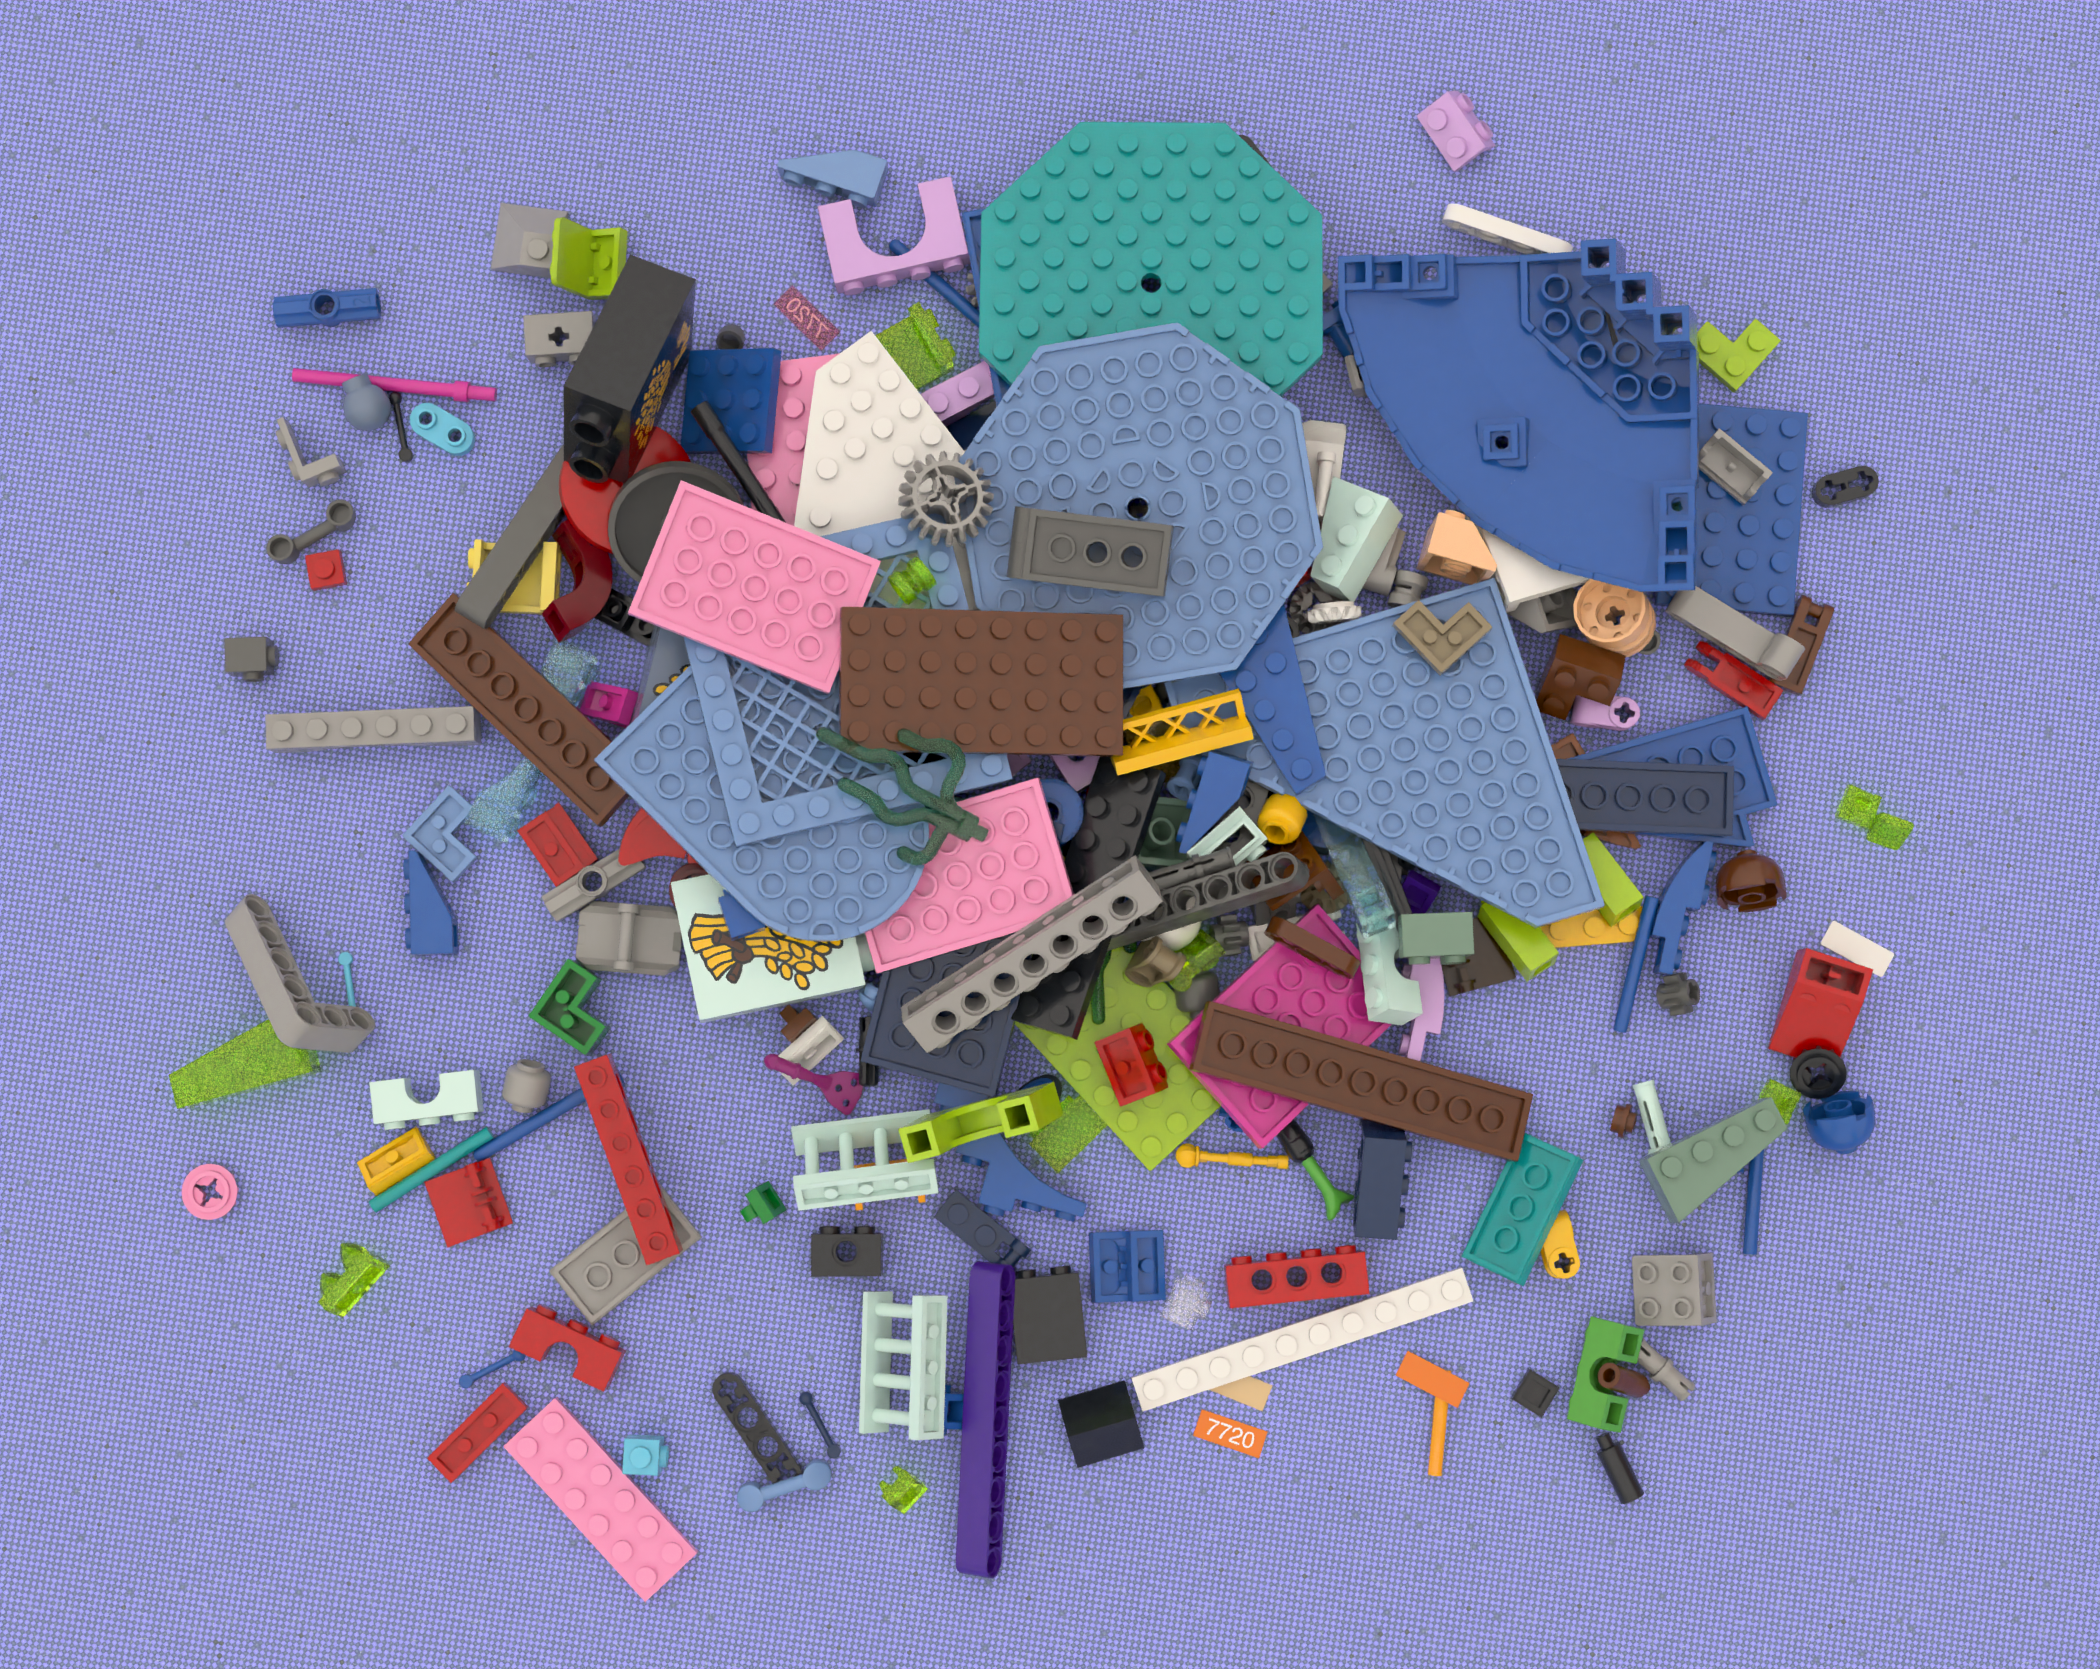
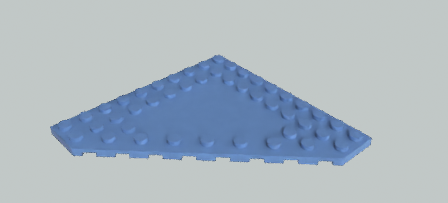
M1495 577L1420 600L1442 624L1447 622L1469 602L1492 626V630L1441 676L1392 626L1393 622L1417 601L1292 638L1326 773V778L1304 790L1299 795H1295L1251 724L1254 739L1215 749L1253 761L1249 780L1276 794H1289L1296 797L1301 806L1310 812L1535 928L1601 909L1605 906ZM1219 673L1163 682L1170 707L1229 691ZM1234 701L1221 704L1214 715L1221 719L1237 716ZM1196 711L1190 712L1185 715L1180 724L1188 728L1196 727L1204 716ZM1210 751L1200 753V755L1208 756Z

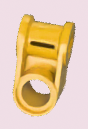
M1565 1209L1559 1211L1540 1251L1546 1272L1551 1277L1557 1279L1574 1276L1580 1267L1572 1224ZM1558 1254L1562 1258L1569 1259V1264L1564 1266L1565 1272H1563L1562 1268H1555L1554 1262L1559 1260Z

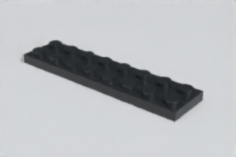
M1099 757L1083 805L1084 813L1081 827L1072 838L1064 861L1074 894L1136 855L1139 858L1166 777V773L1162 770L1148 767L1117 775L1111 757ZM1125 896L1118 897L1114 900V903H1123ZM1089 916L1084 921L1092 923L1097 921L1099 917ZM1060 935L1056 937L1054 940L1062 942L1067 940L1070 936ZM1112 935L1102 940L1092 952L1081 954L1071 960L1064 970L1058 973H1051L1043 978L1033 990L1029 992L1023 991L1020 995L1017 1009L1012 1014L1011 1019L1077 1040ZM1033 954L1031 961L1038 959L1040 955Z

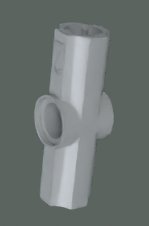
M618 849L592 866L584 867L577 875L541 897L555 921L559 922L595 899L606 896L611 889L646 869L643 860L622 866L618 862ZM599 873L602 877L601 887L596 891H589L586 887L587 877L590 874Z

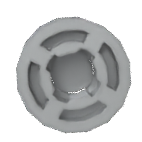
M1397 570L1394 578L1396 586L1394 591L1390 593L1387 604L1395 608L1421 600V594L1427 589L1429 578L1415 572Z

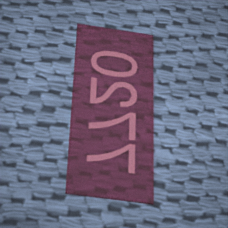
M793 285L774 303L821 351L840 333Z

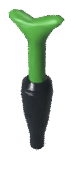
M1293 1119L1276 1136L1291 1160L1299 1164L1302 1163L1323 1195L1327 1220H1333L1339 1212L1341 1204L1352 1201L1354 1195L1340 1191L1331 1184L1313 1157L1314 1146L1310 1138Z

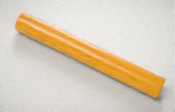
M1437 1397L1434 1399L1428 1475L1442 1476L1448 1403Z

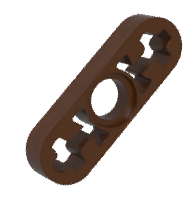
M1273 916L1264 932L1267 937L1344 978L1353 979L1361 963L1349 953L1279 917Z

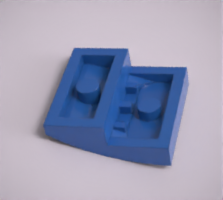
M1163 1230L1089 1232L1092 1303L1166 1300Z

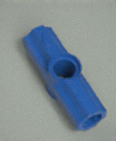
M377 288L335 292L329 289H320L313 294L274 297V302L272 303L273 315L278 328L319 324L334 327L342 322L381 319L382 313ZM325 302H334L332 312L326 315L320 314V308Z

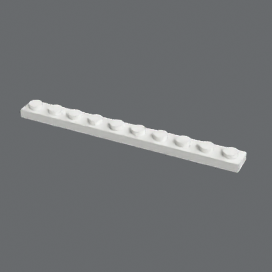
M1460 1267L1131 1378L1142 1412L1473 1302V1298L1463 1268Z

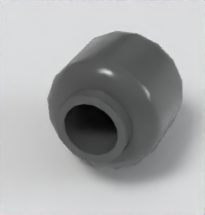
M1207 966L1181 969V975L1173 981L1176 1006L1182 1012H1190V1018H1195L1204 1009L1207 1001H1213L1220 994L1218 977L1214 972L1208 971Z

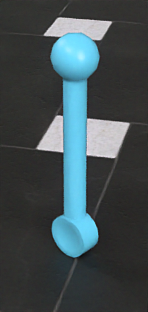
M342 952L338 957V961L344 968L349 1006L356 1007L350 968L353 956L348 952Z

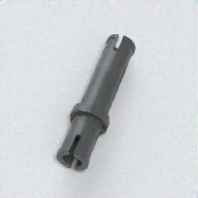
M1230 847L1200 857L1199 854L1191 855L1192 859L1148 873L1157 883L1160 891L1236 867Z

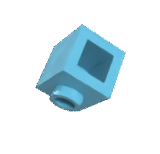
M629 1434L624 1438L622 1474L658 1476L662 1472L663 1467L668 1466L669 1446H664V1436Z

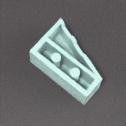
M1333 476L1321 527L1323 548L1313 562L1310 576L1325 593L1344 601L1354 602L1402 519L1403 515L1389 498Z

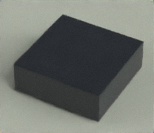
M1528 1368L1512 1394L1511 1399L1542 1418L1558 1392L1559 1387Z

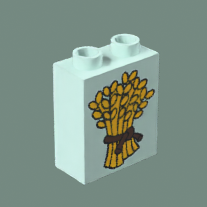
M708 874L671 882L700 1023L860 990L866 985L863 973L876 970L865 933L839 941L817 942L789 937L765 925L764 931L731 941L718 904V898L724 896V888L712 876Z

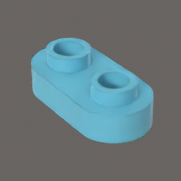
M432 403L419 404L412 410L410 415L412 429L418 436L453 456H463L474 447L475 434L473 430L459 418ZM424 415H432L431 423L428 425L421 423ZM453 432H461V439L459 441L452 442L450 440Z

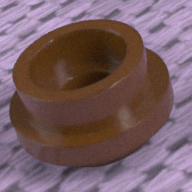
M1626 1104V1106L1617 1105L1614 1112L1610 1131L1618 1133L1620 1138H1624L1626 1132L1632 1134L1636 1124L1637 1113L1632 1112L1633 1105Z

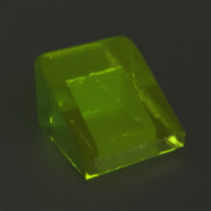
M1883 812L1872 817L1866 839L1878 845L1898 850L1913 830L1914 824Z

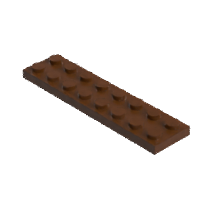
M452 593L408 644L596 825L602 827L629 797L594 762V759L612 740L491 625L485 630L456 613L455 606L460 596Z

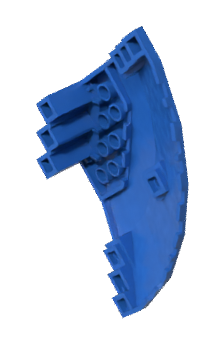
M1616 238L1582 240L1581 251L1466 257H1456L1454 254L1414 256L1409 254L1381 256L1364 254L1338 256L1339 311L1346 333L1350 338L1354 351L1353 355L1359 367L1367 396L1401 444L1413 466L1424 474L1453 504L1462 510L1472 522L1554 570L1639 592L1695 590L1697 553L1696 488H1699V352L1697 350V315L1689 305L1662 307L1661 282L1653 272L1626 273V250ZM1609 263V267L1603 268L1605 264ZM1429 268H1435L1437 272L1436 277L1432 280L1425 278V272ZM1646 295V302L1638 303V299ZM1605 311L1610 315L1613 328L1618 339V342L1614 345V347L1612 345V340L1607 324ZM1682 328V334H1673L1676 329ZM1503 436L1507 437L1509 441L1508 446L1505 449H1499L1497 447V440ZM1677 498H1682L1685 501V507L1681 511H1675L1672 507L1673 501Z

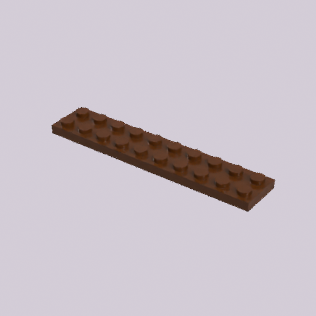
M1212 1001L1205 1003L1189 1070L1513 1162H1518L1533 1098L1531 1093Z

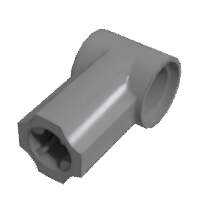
M1396 527L1362 587L1363 589L1388 597L1396 575L1397 567L1395 565L1406 534L1405 531Z

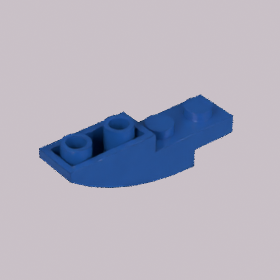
M1712 841L1700 843L1685 857L1675 869L1659 896L1650 934L1651 938L1659 939L1653 973L1668 976L1673 974V969H1679L1682 959V950L1678 949L1680 935H1686L1689 925V916L1685 915V911L1694 912L1700 910L1701 905H1706L1710 886L1705 884L1708 871H1713L1717 852L1712 851L1714 844Z

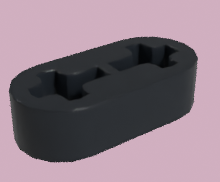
M1858 466L1826 475L1813 485L1812 498L1817 505L1823 508H1832L1864 499L1877 489L1879 484L1878 475L1872 468L1867 466ZM1858 474H1860L1862 479L1868 478L1869 484L1865 486V491H1863L1861 486L1849 487V483L1854 482L1858 478ZM1825 483L1828 484L1829 488L1841 486L1842 489L1832 496V500H1830L1828 495L1822 496L1821 490L1825 488Z

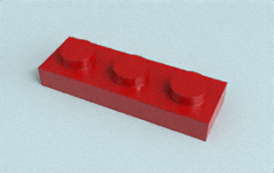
M505 1382L502 1383L427 1459L450 1483L454 1482L529 1407Z

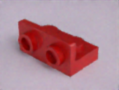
M1143 1023L1094 1042L1120 1107L1168 1088L1166 1069L1158 1061L1153 1049V1037L1145 1029Z

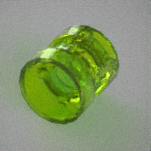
M917 556L909 560L906 568L901 572L895 571L887 577L894 591L908 606L917 600L920 592L923 590L929 591L937 585L929 569Z

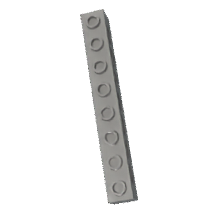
M1137 856L1131 857L901 1007L903 1024L926 1053L935 1048L946 1046L956 1034L964 1029L974 1028L987 1014L994 1010L999 1011L1005 1008L1015 996L1023 991L1029 992L1033 990L1046 976L1064 970L1074 958L1081 954L1092 952L1105 938L1123 932L1133 920L1141 915L1147 916L1155 911L1158 905L1163 902L1159 886ZM1125 896L1129 898L1124 903H1114V900L1118 897ZM1089 916L1099 917L1097 921L1092 923L1084 921ZM1060 935L1070 936L1067 940L1062 942L1054 940L1056 937ZM1031 954L1040 955V957L1036 960L1031 961L1025 959L1028 955ZM1001 973L1011 974V976L1006 979L996 978V976ZM972 992L981 993L977 998L967 997ZM942 1011L952 1012V1014L947 1017H941L938 1015Z

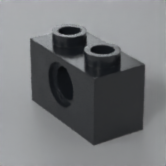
M820 1226L819 1233L811 1234V1277L883 1275V1233H875V1226H854V1233H840V1226ZM843 1241L852 1242L857 1249L856 1257L851 1261H845L838 1255V1246Z

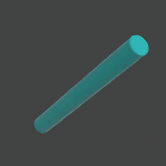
M486 1126L369 1201L371 1208L376 1213L492 1140L494 1138L493 1133Z

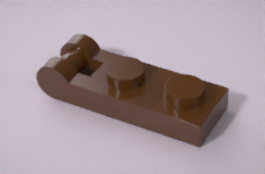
M1800 596L1786 636L1803 645L1805 651L1786 680L1777 681L1769 677L1768 680L1795 695L1799 696L1802 694L1834 613V607L1825 603L1821 606L1813 603L1810 597ZM1806 615L1817 619L1815 626L1804 622Z

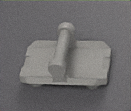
M592 901L580 910L576 960L587 970L665 976L679 969L682 934L677 911L672 907Z

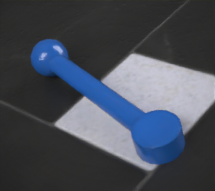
M514 1350L513 1354L472 1375H462L459 1379V1385L465 1389L470 1388L474 1381L515 1360L523 1361L526 1355Z

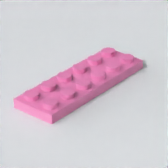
M558 1397L554 1398L503 1446L645 1602L698 1553V1550L628 1474H622L623 1468Z

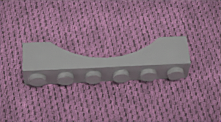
M473 706L265 714L266 749L274 753L313 752L368 746L481 745V713Z

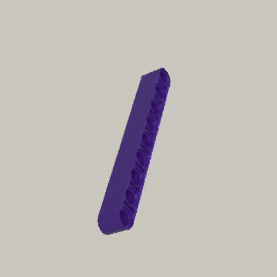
M977 1261L972 1266L969 1277L956 1568L962 1574L995 1578L999 1573L1002 1562L1015 1271L1012 1265Z

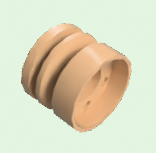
M1589 579L1577 593L1573 604L1574 619L1590 644L1630 657L1643 650L1651 641L1656 628V613L1644 592ZM1622 615L1620 624L1614 625L1617 620L1616 617Z

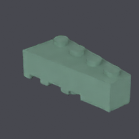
M1772 1097L1761 1098L1638 1161L1669 1222L1680 1223L1788 1128Z

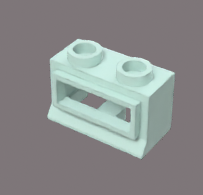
M1239 806L1187 852V858L1190 860L1192 859L1191 855L1199 854L1200 857L1212 853L1244 825L1255 838L1233 856L1235 866H1239L1246 860L1252 862L1262 856L1267 850L1263 845L1267 843L1268 838Z

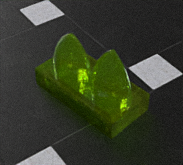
M354 1243L340 1244L341 1261L346 1270L343 1275L329 1272L322 1273L320 1276L322 1297L318 1303L326 1311L341 1318L351 1310L390 1267L381 1256Z

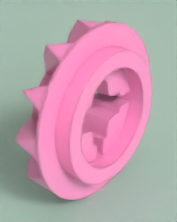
M204 1164L194 1168L186 1176L182 1185V1200L187 1210L200 1219L213 1220L227 1215L236 1204L239 1188L237 1187L235 1176L225 1169L224 1166ZM216 1181L215 1190L223 1198L213 1197L206 1202V1193L198 1185L211 1186Z

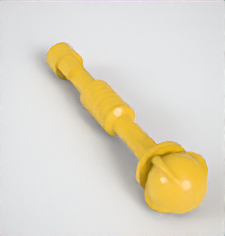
M1189 1143L1182 1144L1175 1154L1177 1162L1185 1168L1197 1167L1199 1162L1207 1163V1161L1225 1162L1232 1166L1251 1167L1254 1164L1277 1167V1169H1288L1289 1161L1288 1155H1268L1265 1157L1253 1156L1252 1153L1229 1151L1228 1154L1208 1153V1151H1200L1199 1146L1194 1147Z

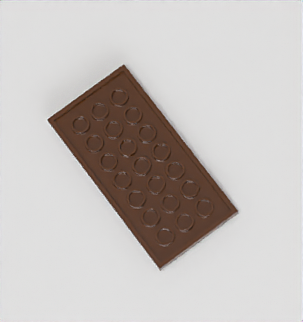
M841 607L839 751L1123 756V615Z

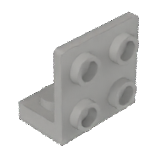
M1713 1252L1688 1255H1636L1632 1257L1635 1324L1637 1326H1703L1717 1323Z

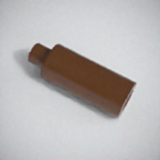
M1606 1363L1599 1369L1598 1381L1601 1386L1633 1398H1640L1650 1390L1648 1379L1642 1373L1614 1363Z

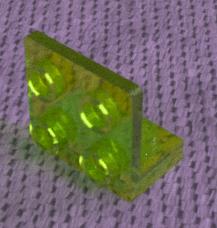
M1068 1095L1060 1103L1063 1111L1062 1117L1040 1130L1029 1133L1033 1138L1029 1145L1057 1174L1108 1126L1080 1095L1075 1099Z

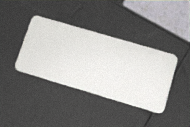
M1836 921L1831 922L1821 941V945L1846 959L1873 969L1872 973L1879 977H1883L1894 957L1893 952Z

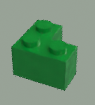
M569 958L528 1015L585 1056H592L611 1028L583 1009L602 979L575 960Z

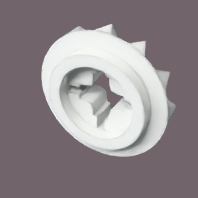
M1353 601L1329 602L1313 605V609L1306 611L1308 621L1312 624L1341 623L1361 617L1362 607L1355 606Z

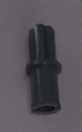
M859 1017V1048H856V1053H859V1084L864 1087H874L879 1082V1066L860 1061L871 1017Z

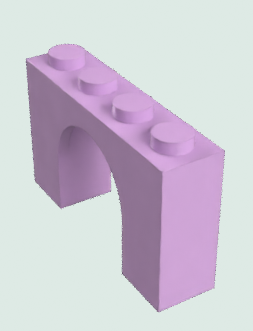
M951 176L918 183L925 216L924 234L920 242L912 250L899 256L879 255L871 251L863 243L859 235L851 199L817 206L838 294L855 295L863 292L866 287L875 285L880 288L890 287L897 284V280L910 277L912 280H921L931 275L930 271L944 270V272L951 273L963 269L964 265L970 264Z

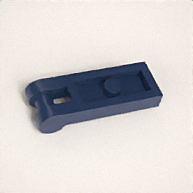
M956 1189L934 1216V1218L991 1263L1008 1264L1014 1268L1021 1257L1026 1258L1031 1252L1029 1247ZM1003 1241L1011 1247L1004 1258L995 1252Z

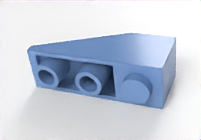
M858 150L779 160L777 165L779 175L783 177L784 182L796 187H802L803 184L815 187L817 193L826 197L833 198L836 194L851 199L852 205L860 208H866L867 205L876 207L889 171L887 160Z

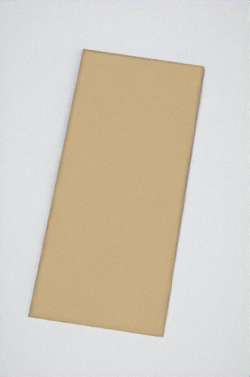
M1248 1376L1209 1390L1263 1411L1273 1385Z

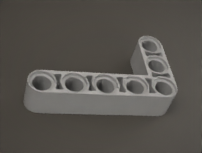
M247 894L226 917V928L271 1025L281 1042L292 1048L350 1053L375 1029L374 1019L362 1008L314 1002L269 905L261 897Z

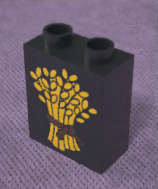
M629 256L564 384V461L569 462L571 469L583 479L595 483H604L608 478L625 483L633 476L689 361V353L692 349L696 279L636 256Z

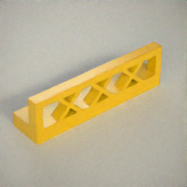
M1239 688L1123 719V730L1128 729L1134 732L1136 736L1131 744L1123 746V756L1111 757V761L1117 775H1122L1254 739L1251 726L1245 715ZM1234 701L1237 716L1221 719L1214 715L1221 704ZM1196 711L1204 716L1196 727L1188 728L1180 724L1187 713ZM1162 720L1170 725L1162 736L1154 737L1146 733L1153 722Z

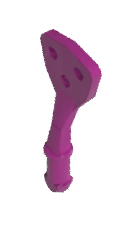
M768 1054L764 1058V1064L768 1069L791 1076L792 1079L799 1078L809 1081L819 1087L827 1102L844 1115L851 1114L861 1098L863 1086L859 1084V1073L838 1071L827 1075H820L801 1067L800 1063L791 1062L779 1057L777 1054ZM853 1079L856 1080V1084L854 1086L851 1085V1080ZM839 1084L841 1089L837 1092L835 1087ZM847 1099L848 1104L843 1106V1101Z

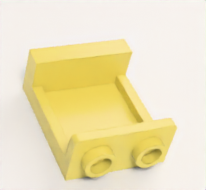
M475 539L474 548H469L468 567L473 569L472 578L496 543H487L482 539ZM543 541V549L500 613L542 615L543 611L553 600L560 598L562 552L558 542Z

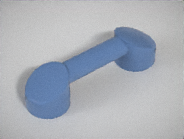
M814 1459L806 1465L803 1474L764 1487L757 1482H746L738 1490L737 1502L744 1511L756 1512L763 1506L764 1501L806 1487L814 1491L821 1490L831 1480V1467L824 1460Z

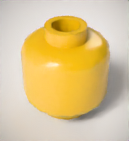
M1272 794L1266 799L1260 811L1257 825L1269 842L1274 844L1292 843L1301 833L1307 819V810L1301 806L1294 796L1289 794Z

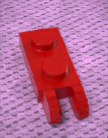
M1699 641L1696 649L1701 655L1717 662V665L1711 671L1700 662L1689 658L1684 664L1685 668L1697 677L1706 680V684L1741 707L1748 706L1749 712L1761 720L1766 719L1784 690L1727 652L1724 654L1708 643Z

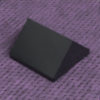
M1125 1380L1058 1399L1077 1468L1144 1449Z

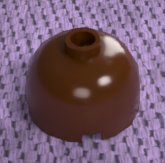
M1754 850L1738 852L1735 857L1723 864L1716 876L1717 904L1726 910H1729L1728 904L1740 905L1738 912L1762 911L1777 906L1778 898L1782 897L1783 901L1787 898L1782 869L1773 859L1757 854Z

